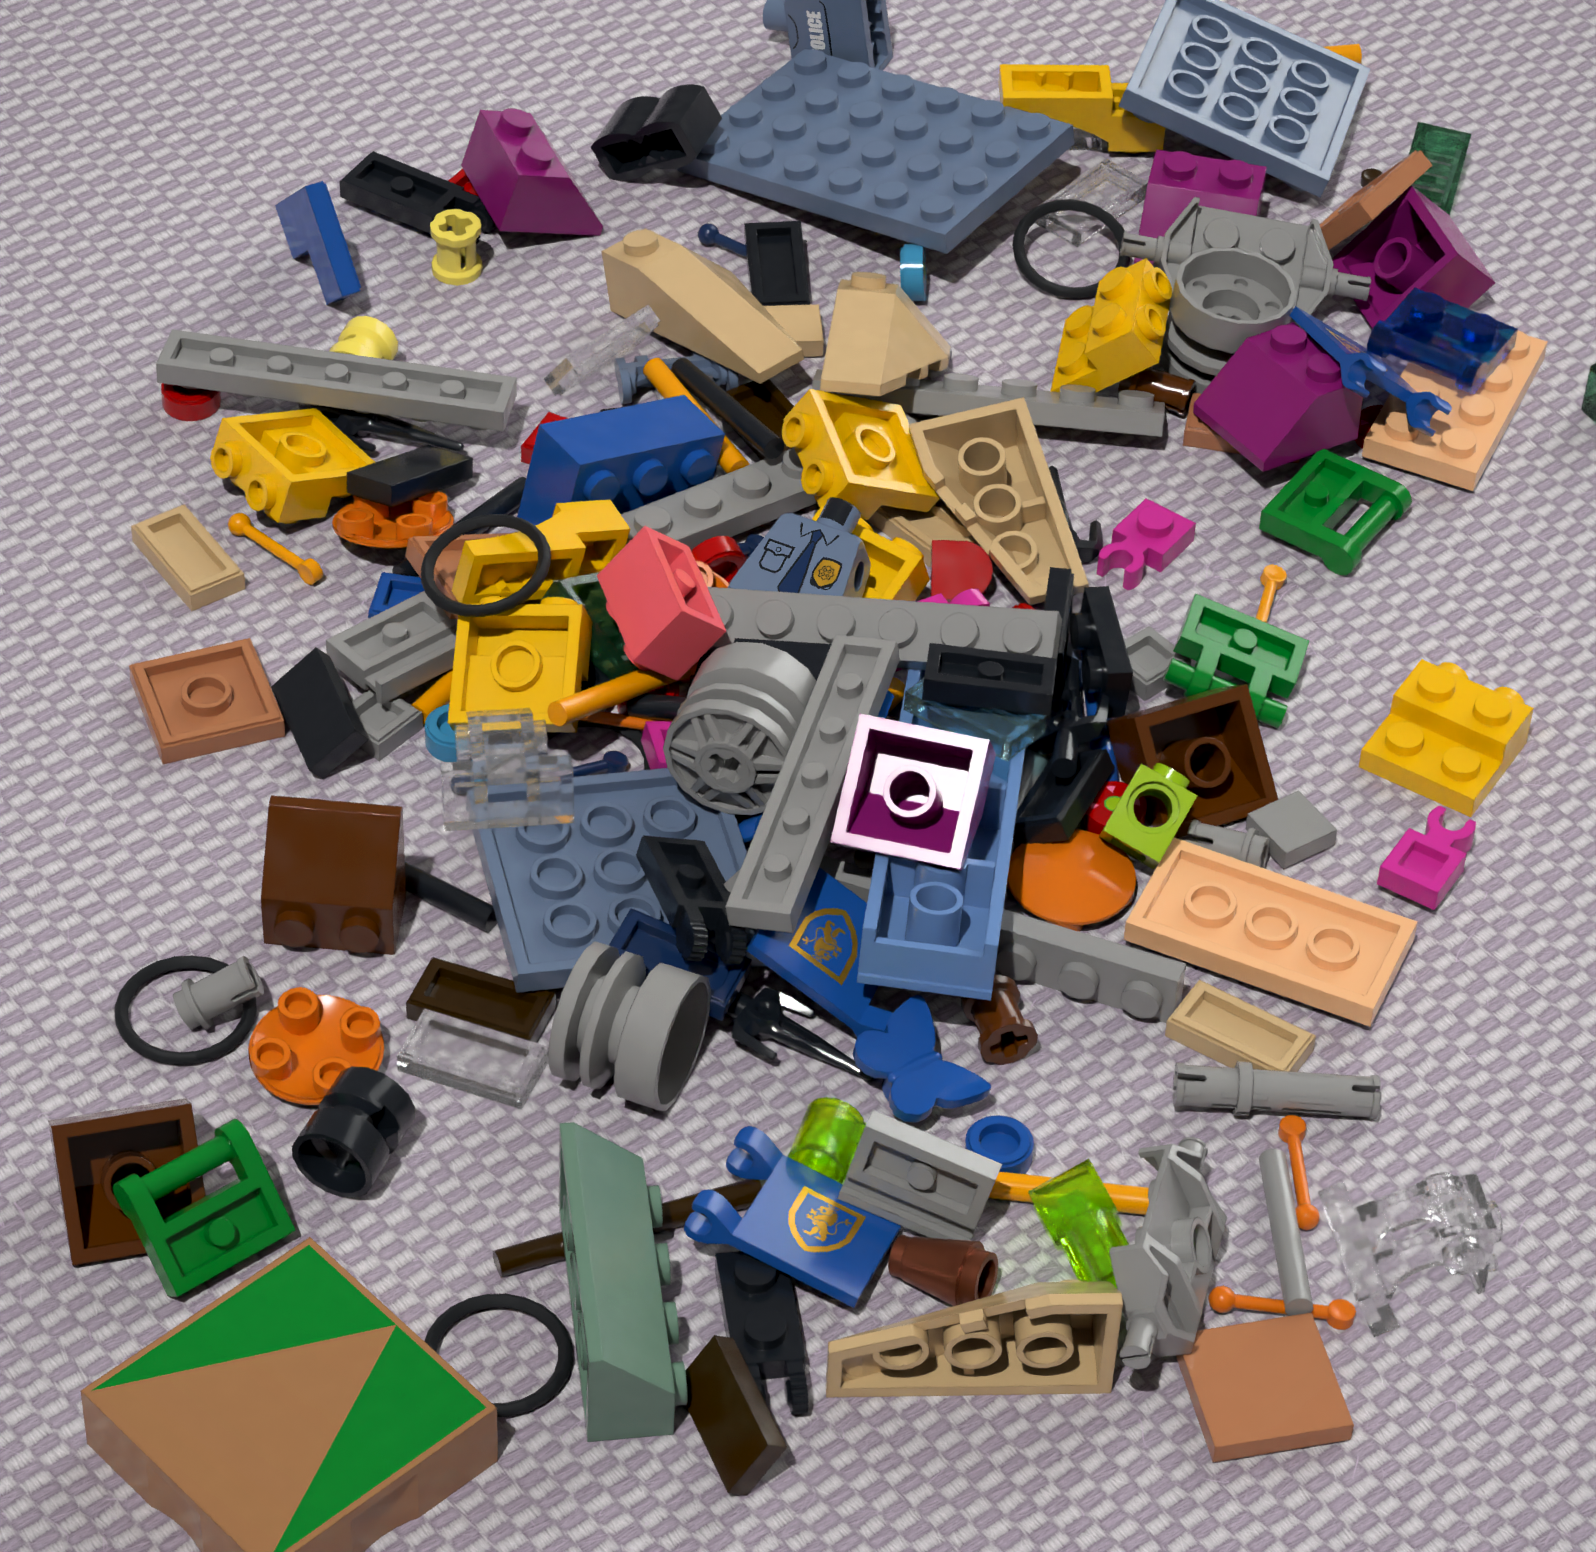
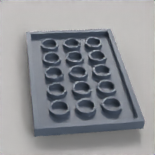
M804 49L721 115L722 120L698 156L690 164L677 168V171L948 254L1074 145V132L1072 124L1051 119L1045 114L1030 113L1009 106L1004 107L999 101L970 96L950 87L935 86L914 80L908 75L893 74L869 67L862 62H851L830 56L820 50Z

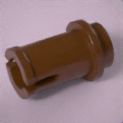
M1149 367L1120 381L1118 393L1123 390L1154 394L1155 402H1165V409L1185 416L1191 402L1192 393L1195 390L1196 381Z

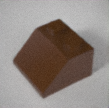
M1247 684L1215 688L1106 722L1122 782L1129 784L1141 763L1150 769H1153L1156 763L1164 764L1176 770L1190 781L1186 789L1198 796L1175 834V838L1189 835L1187 832L1193 820L1219 826L1245 818L1248 813L1279 800ZM1144 796L1147 802L1146 818L1153 827L1165 824L1168 818V811L1163 801L1155 796Z
M271 795L268 807L261 889L264 944L395 955L406 902L403 807Z
M187 1098L48 1120L72 1265L147 1253L132 1221L121 1210L114 1195L113 1185L133 1173L142 1177L198 1146L192 1103ZM203 1175L155 1201L163 1219L206 1196Z

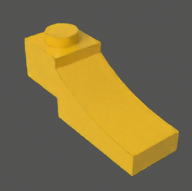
M1000 64L998 85L1000 102L1004 107L1009 106L1030 113H1041L1051 119L1072 124L1073 127L1082 129L1107 141L1108 151L1136 154L1156 152V149L1163 150L1165 127L1156 123L1142 121L1134 116L1132 112L1118 106L1128 83H1111L1109 65Z
M611 500L556 503L553 516L535 525L545 535L550 546L551 564L544 582L528 600H540L547 597H572L576 581L598 579L597 575L626 546L630 527ZM520 531L497 537L465 541L451 590L458 602L479 604L480 599L483 597L499 596L507 598L519 591L530 580L536 570L538 551L534 542Z

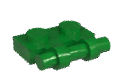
M1195 593L1187 609L1173 652L1195 660V665L1193 667L1172 658L1164 674L1163 681L1185 690L1184 697L1215 688L1236 686L1232 682L1215 676L1216 669L1246 681L1257 720L1278 729L1285 716L1287 705L1266 697L1267 691L1288 699L1296 685L1309 640Z

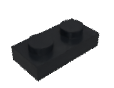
M1109 586L1084 587L1080 613H1072L1070 619L1072 648L1074 650H1081L1083 655V689L1085 693H1093L1096 706H1098L1102 695L1109 697L1107 718L1125 716L1133 670Z
M930 643L923 682L922 700L941 702L950 707L974 706L1005 710L1014 715L1038 714L1050 716L1057 658Z

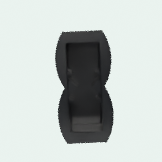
M694 84L680 85L669 89L660 98L641 96L623 102L596 138L591 149L609 179L618 181L634 180L646 175L653 167L658 169H677L690 164L698 156L722 120V117L704 86Z

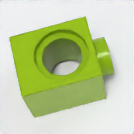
M1141 763L1099 838L1122 849L1130 857L1154 870L1198 795L1186 789L1190 781L1176 770L1161 763H1156L1153 769H1150ZM1147 795L1159 798L1167 808V822L1159 827H1147L1141 824L1134 814L1133 806L1135 800Z

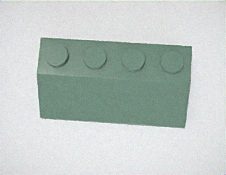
M574 1122L560 1123L558 1206L587 1442L674 1435L675 1406L687 1405V1382L684 1362H671L669 1345L679 1344V1327L676 1303L663 1302L661 1286H667L671 1283L668 1245L667 1243L655 1244L653 1228L662 1227L663 1223L659 1185L647 1186L644 1162L640 1156Z

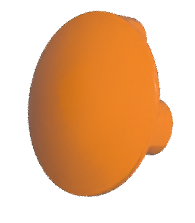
M440 491L393 507L353 496L354 502L340 509L332 521L333 530L341 538L355 544L380 549L407 548L408 539L413 538V536H440L454 525L453 515L448 510V496Z
M1075 829L1069 840L1043 844H1020L1011 855L1007 888L1020 905L1032 914L1045 919V922L1080 932L1083 925L1109 919L1121 910L1129 907L1134 900L1136 872L1130 858L1122 849L1099 838V835L1096 833Z
M303 987L289 989L279 997L278 1006L270 1010L256 1025L249 1041V1062L256 1079L273 1095L296 1104L319 1105L342 1070L353 1066L368 1067L379 1071L384 1057V1039L379 1016L373 1009L360 1006L341 997L316 995L310 989Z

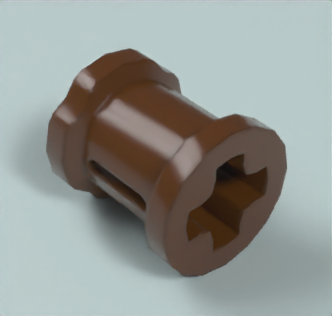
M994 975L991 1001L961 997V1007L965 1016L976 1023L979 1030L978 1049L985 1061L994 1062L998 1065L1014 1063L1024 1058L1037 1044L1038 1039L1033 1023L1023 1018L1018 1007L1020 991L1015 981L1007 976Z

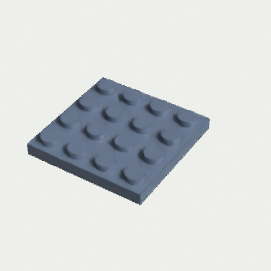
M1165 0L1118 106L1132 112L1134 116L1142 121L1156 123L1181 134L1193 144L1207 146L1232 157L1234 160L1266 166L1267 174L1282 180L1292 189L1307 191L1321 198L1331 177L1371 68L1220 0Z
M668 768L467 787L466 810L517 993L564 988L574 965L583 951L595 941L609 945L631 908L670 924L636 857L643 835L705 841L725 881L741 869L747 854L735 814H726L702 805L681 789ZM743 927L746 928L748 946L757 929ZM708 930V941L715 944V931ZM746 951L745 957L752 959L751 967L766 966Z

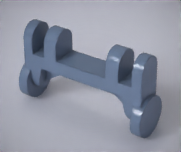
M694 351L688 357L662 359L671 370L676 360L687 358L719 386L725 385L727 391L738 387L737 372ZM647 355L635 356L634 362L626 363L624 357L615 358V375L621 404L631 403L632 395L637 394L638 388L653 387L643 374V368L649 361Z

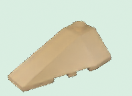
M646 228L628 233L622 241L601 251L612 312L759 384L804 360L803 349L731 271Z
M854 272L852 273L851 280L841 279L837 288L821 375L820 391L869 396L885 395L906 386V378L908 377L920 380L928 377V367L929 370L935 371L947 369L951 346L898 284L886 283V276L882 274Z
M1024 397L908 424L911 440L926 481L1029 605L1045 602L1050 567L1072 569L1071 573L1074 574L1073 595L1083 593L1084 587H1089Z
M1070 1279L1060 1282H1037L828 1342L826 1398L1111 1393L1123 1307L1122 1293L1109 1281L1083 1282Z

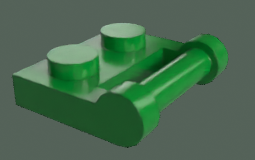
M1322 449L1316 452L1261 511L1259 529L1321 557L1326 567L1333 573L1348 575L1360 563L1362 551L1390 520H1397L1402 517L1410 508L1412 497L1407 488L1399 482L1333 452ZM1361 498L1372 503L1369 509L1345 535L1332 530Z
M234 1118L216 1128L214 1138L142 1177L133 1173L113 1185L115 1198L121 1210L132 1221L168 1297H178L296 1231L248 1130L238 1119ZM226 1162L232 1164L238 1179L169 1217L162 1218L155 1201Z

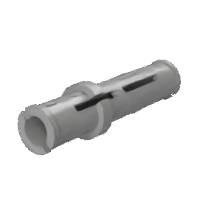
M1237 1061L1235 1068L1176 1063L1172 1089L1176 1090V1093H1173L1172 1099L1174 1107L1185 1105L1232 1108L1235 1116H1248L1250 1110L1377 1119L1380 1109L1381 1092L1375 1091L1380 1089L1381 1082L1378 1075H1371L1369 1077L1253 1069L1251 1062Z

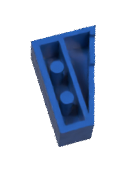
M685 395L540 424L517 517L533 525H538L553 516L556 503L611 500L619 513L624 514L712 480L725 433Z

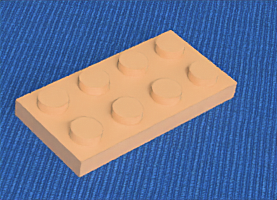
M1439 309L1400 377L1417 392H1431L1448 402L1452 407L1449 415L1440 410L1434 413L1430 421V428L1434 429L1436 433L1429 437L1408 423L1406 403L1390 394L1364 439L1362 457L1474 491L1544 361L1548 341L1528 336L1519 330L1505 329L1475 320L1466 314L1452 313Z
M1174 837L1126 920L1124 940L1370 1027L1414 941L1418 921Z

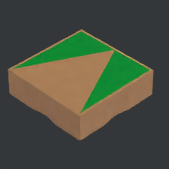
M311 1237L80 1390L87 1444L151 1507L164 1513L180 1525L194 1540L201 1552H365L382 1536L411 1520L421 1517L498 1461L497 1407Z

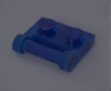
M1414 287L1385 321L1379 320L1376 323L1368 339L1367 351L1382 358H1386L1390 354L1456 381V388L1470 394H1475L1515 347L1518 328L1500 322L1490 315L1478 313L1445 300L1435 293L1425 292Z

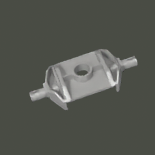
M1194 197L1167 230L1164 237L1152 238L1125 231L1123 233L1120 256L1140 259L1147 258L1153 261V267L1160 268L1168 277L1172 287V294L1180 264L1193 253L1210 248H1238L1251 251L1279 264L1292 277L1297 291L1293 309L1297 306L1312 316L1324 300H1331L1333 294L1367 301L1370 291L1371 277L1338 272V269L1333 268L1334 264L1319 222L1316 219H1312L1309 226L1199 206L1200 198ZM1292 318L1290 319V323H1296Z
M1186 1137L1179 1142V1145L1167 1144L1139 1148L1138 1154L1140 1158H1144L1158 1171L1156 1179L1152 1180L1149 1184V1205L1143 1226L1138 1227L1136 1230L1135 1244L1111 1247L1109 1251L1116 1286L1122 1293V1313L1126 1319L1127 1334L1120 1351V1357H1124L1122 1362L1133 1369L1146 1368L1151 1362V1353L1156 1357L1191 1354L1227 1220L1226 1214L1212 1196L1201 1172L1208 1148L1204 1149L1206 1144L1199 1138Z

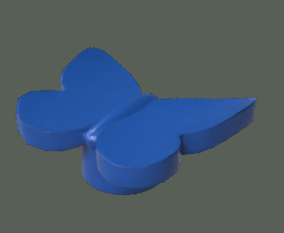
M919 995L906 1000L890 1015L885 1033L878 1030H866L857 1037L853 1050L856 1066L866 1075L873 1078H883L882 1090L884 1096L889 1101V1107L894 1116L904 1122H919L926 1119L932 1113L934 1106L945 1109L958 1108L981 1101L990 1094L991 1084L957 1064L942 1060L941 1053L935 1052V1028L932 1015L925 999Z

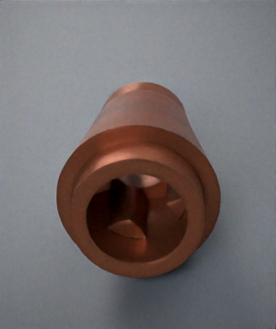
M900 1235L892 1246L888 1270L890 1275L902 1278L903 1281L956 1306L991 1296L998 1274V1258L995 1253L986 1251L980 1241L926 1237L912 1238Z

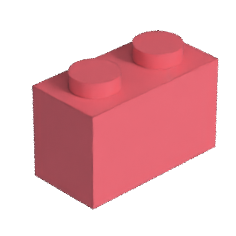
M644 526L597 575L607 599L606 609L616 621L625 642L624 652L628 659L643 671L653 670L678 681L726 632V628L690 547L647 526Z

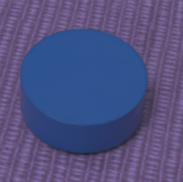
M988 1116L976 1121L968 1129L965 1138V1149L1001 1163L1000 1172L1026 1174L1030 1169L1034 1140L1030 1130L1020 1121L1007 1116Z

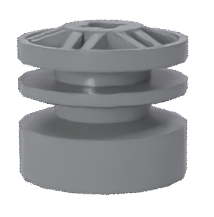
M1210 248L1193 253L1180 264L1175 280L1160 355L1164 371L1188 380H1195L1194 393L1202 394L1246 338L1290 323L1291 317L1289 315L1293 310L1297 294L1292 277L1279 264L1251 251L1238 248Z
M735 642L717 648L701 664L689 688L687 698L681 703L677 716L668 728L663 751L667 768L681 789L702 805L726 814L755 815L764 812L816 684V680L811 672L787 652L763 643Z
M595 941L583 951L574 965L556 1009L548 1049V1065L551 1074L570 1081H576L581 1077L584 1086L599 1090L614 1075V1087L617 1097L656 1110L666 1111L675 1103L685 1086L705 1035L711 999L708 977L664 963H659L653 968L645 979L646 967L643 956L627 951L620 956L618 948Z

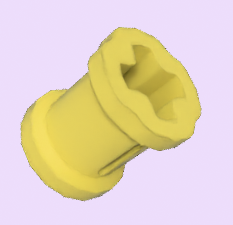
M461 209L445 210L438 213L430 223V233L436 241L437 254L433 256L431 268L433 276L438 281L448 285H465L475 281L481 275L483 265L481 256L476 252V240L482 230L480 219L474 213ZM449 226H452V231H447ZM461 263H465L464 268H461Z

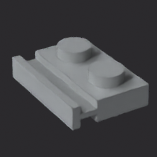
M425 591L327 639L326 652L339 670L364 690L368 688L376 692V700L383 704L453 668L458 619H450L445 611L436 606L426 595Z
M872 1110L837 1199L929 1238L971 1241L1002 1164Z

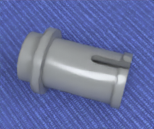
M1199 820L1191 822L1187 833L1193 835L1192 839L1210 843L1211 845L1186 840V842L1261 868L1265 867L1269 851V838L1259 836L1257 828L1251 827L1245 833L1201 823Z
M242 956L236 962L195 983L189 978L181 983L182 990L173 994V1000L179 1015L189 1029H194L200 1025L204 1029H208L214 1025L213 1018L254 997L262 996L264 988L252 963H249V959L246 956Z

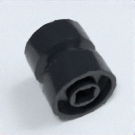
M353 1066L342 1070L319 1104V1110L313 1113L293 1143L292 1157L302 1174L311 1183L325 1192L344 1198H358L366 1195L388 1162L389 1154L395 1151L415 1120V1106L409 1094L396 1081L382 1072L368 1067Z

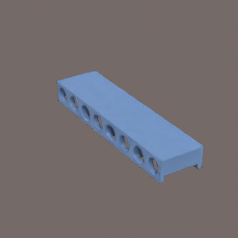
M908 669L900 722L988 739L996 756L982 818L962 871L876 853L863 923L857 983L991 1001L1030 714L1014 715L1005 710L974 706L950 707L941 702L922 700L925 670Z

